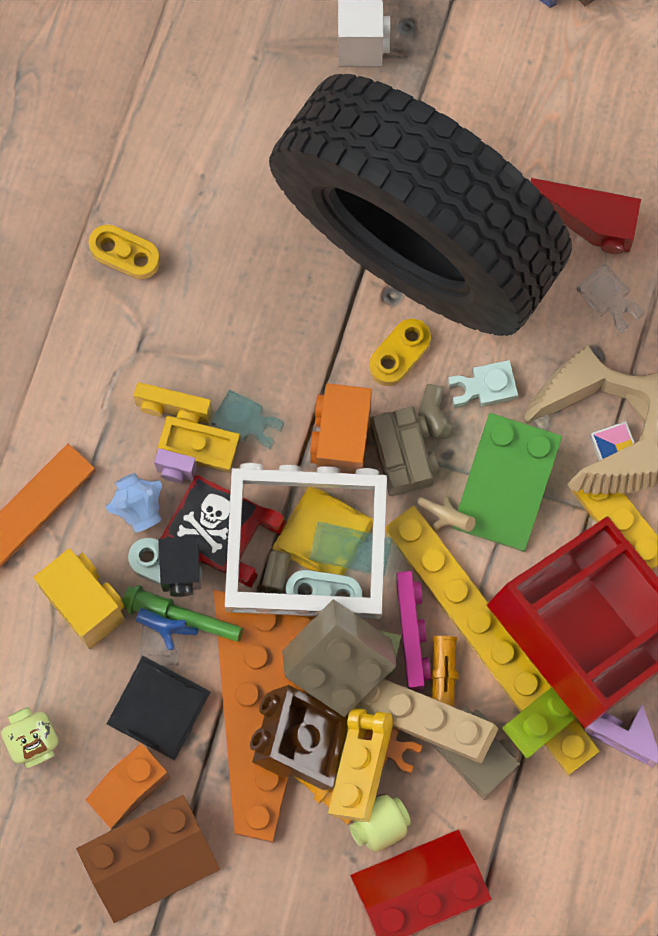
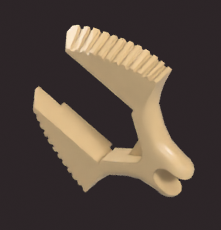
M586 345L583 350H579L578 353L550 376L551 378L537 392L538 395L534 396L531 400L532 403L528 406L530 410L525 412V420L528 424L547 414L549 416L595 394L599 389H602L605 393L626 398L643 422L639 442L582 469L567 485L573 491L579 492V490H583V493L586 494L590 491L592 494H599V492L603 494L611 492V494H614L617 491L619 493H624V491L631 493L632 490L638 492L639 489L646 490L648 486L650 488L654 487L655 483L658 485V372L645 376H635L608 369L595 356L590 347Z

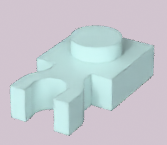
M510 360L474 367L472 370L473 378L459 375L448 377L449 388L461 386L466 392L463 396L453 397L454 408L465 406L475 398H479L480 407L517 400L518 398Z

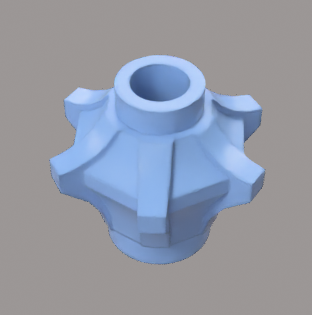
M132 473L115 482L117 490L113 499L106 505L109 513L123 518L128 525L132 526L135 533L146 530L162 520L158 512L160 510L158 499L162 488L160 480L146 481L142 478L138 479L136 473Z

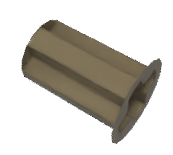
M269 551L262 585L257 586L258 590L264 593L286 594L283 591L291 558L289 554L280 551Z

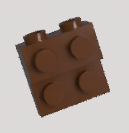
M290 685L267 693L259 707L260 713L264 715L262 726L253 734L250 741V748L255 751L252 763L283 778L293 775L322 790L333 788L347 732L348 715L343 717L323 702Z

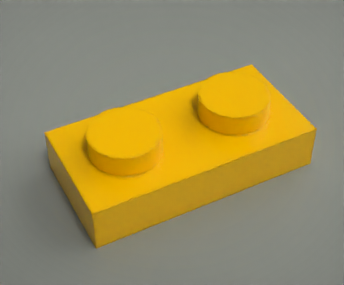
M141 382L136 384L133 397L136 406H139L142 412L152 416H162V413L175 415L179 419L198 424L199 422L209 424L212 414L211 400Z
M166 416L157 452L159 448L195 458L197 465L231 473L240 441V434Z

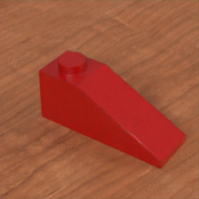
M531 178V183L554 207L553 210L557 211L564 222L563 224L593 246L601 247V250L610 254H621L623 251L630 252L639 215L640 198Z

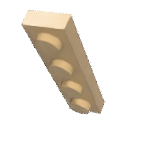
M385 679L375 686L354 707L365 709L368 714L373 715L378 711L391 713L394 728L482 764L499 729L492 722Z

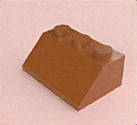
M184 795L76 848L92 884L113 923L220 870Z

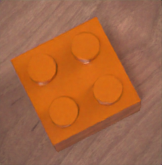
M326 383L325 395L317 394L315 427H320V432H312L310 463L317 464V468L337 467L340 468V473L356 474L357 469L364 468L371 415L372 388Z

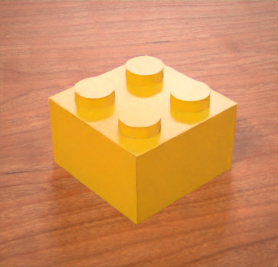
M69 547L33 576V579L46 598L90 650L125 621L121 612L125 606L121 602L120 596L108 582H105L102 586L99 584L98 580L101 577L88 557L83 552L76 556Z

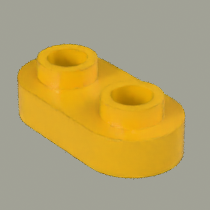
M110 224L98 226L89 236L88 244L92 256L95 260L135 279L150 278L159 269V253L156 246L150 241ZM107 242L115 244L114 249L111 251H104L102 246ZM140 257L148 259V263L145 266H137L135 261Z
M409 318L401 321L370 358L369 371L374 381L383 386H393L403 380L430 346L431 333L428 326L419 319ZM414 331L419 335V338L416 341H409L405 337L406 333ZM385 359H391L395 362V366L391 369H385L381 363Z

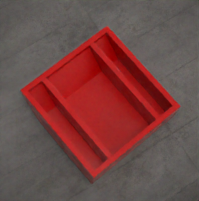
M608 516L508 582L486 605L584 728H587L658 675V577Z

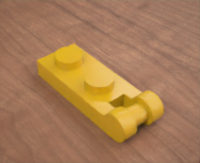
M353 708L348 715V733L328 813L337 818L369 823L391 736L393 717L388 712L378 711L373 715L368 714L365 709ZM366 729L373 730L371 741L364 740Z

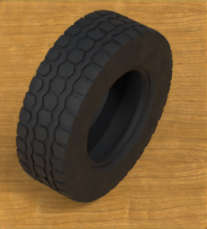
M334 74L327 77L317 86L292 120L290 126L282 134L283 136L275 144L269 157L270 171L280 189L284 191V194L296 206V209L334 245L342 249L345 254L358 264L364 266L370 273L382 279L397 291L402 292L408 298L424 305L427 309L439 315H443L458 324L461 323L463 326L473 330L478 329L480 332L498 336L515 334L525 325L567 264L572 252V240L569 237L570 234L567 227L563 225V220L557 211L553 210L554 207L545 196L541 195L540 191L515 166L506 161L491 146L482 142V139L468 129L461 127L459 123L450 117L439 113L432 106L421 100L414 99L413 96L399 89L395 90L392 86L379 81L374 82L370 78L357 77L353 74Z

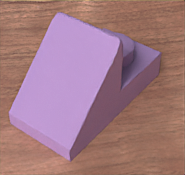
M642 704L638 708L628 730L621 728L623 724L621 720L607 713L584 729L587 735L652 768L658 763V747Z

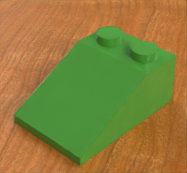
M489 413L458 508L459 512L475 518V526L470 532L455 526L452 529L525 552L562 436Z

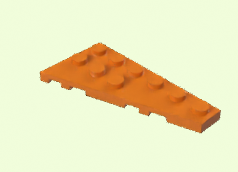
M214 590L216 619L243 628L239 642L217 636L234 833L273 843L288 777L283 778L252 763L255 751L251 750L250 741L253 734L262 726L264 715L260 713L259 707L267 693L290 685L308 694V692L285 677L282 650L316 616L226 612L225 592Z

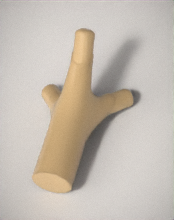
M422 497L418 499L417 503L440 518L432 525L434 530L437 531L445 525H453L467 532L473 530L475 518L455 510L451 505L449 497L443 498V506L432 503Z

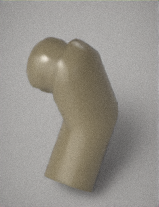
M427 384L418 410V416H424L429 435L446 439L453 432V423L446 419L439 409L444 389L437 385Z

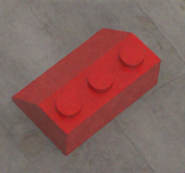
M459 829L350 875L375 936H413L492 901L477 863Z

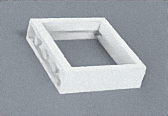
M243 463L240 465V469L232 468L225 611L230 613L317 616L334 599L360 618L380 619L382 615L387 475H379L378 470L370 468L357 469L356 474L340 473V468L318 467L317 472H303L302 467L297 465H281L279 470H263V465L256 463ZM243 484L374 490L370 598L238 592Z

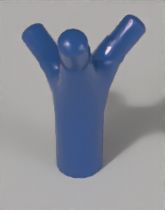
M141 608L136 617V622L157 631L161 635L167 650L174 649L171 634H198V629L186 626L185 620H170L145 608Z

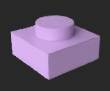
M158 448L154 464L157 472L161 473L162 478L175 483H183L184 479L193 481L197 470L195 458Z

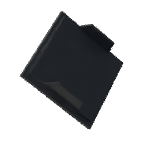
M142 655L107 725L175 761L211 691Z

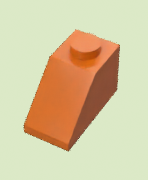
M140 743L108 772L85 800L112 830L163 785L170 776L146 747Z

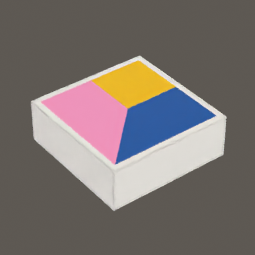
M626 421L593 432L589 436L599 461L635 444Z

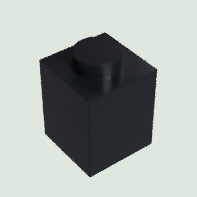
M197 536L158 539L160 585L163 592L170 591V596L185 597L193 595V590L202 589L200 551Z

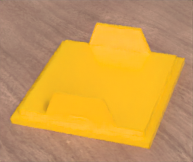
M307 487L272 549L289 554L292 561L310 571L344 576L371 530L373 519L316 487Z

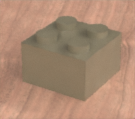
M334 599L282 650L285 677L343 717L396 667L392 639Z

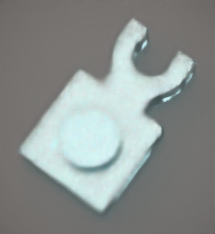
M230 389L211 421L212 425L219 429L240 434V440L244 442L249 434H252L262 446L270 450L274 445V440L266 437L263 434L264 430L268 427H274L281 432L284 426V421L276 417L260 416L263 411L262 405Z

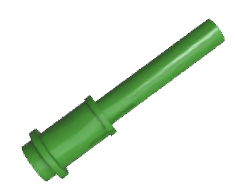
M141 585L136 587L129 586L123 596L122 603L125 606L124 608L127 609L128 614L134 615L136 612L139 613L141 608H145L170 620H185L188 626L235 642H239L241 639L242 627L176 606L173 599H167L143 591Z

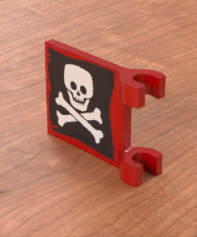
M195 475L161 538L197 536L200 562L226 574L231 491ZM243 498L240 559L259 525L277 535H281L287 524V521L284 520V515ZM239 559L238 582L248 588H252L258 574L255 573L256 570L253 567L240 562Z

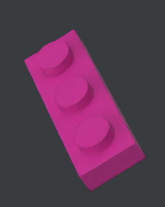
M412 571L396 572V588L407 688L415 692H423L424 681L431 680L429 657L421 658L420 643L427 642L425 620H417L416 605L422 604L420 581L413 582Z

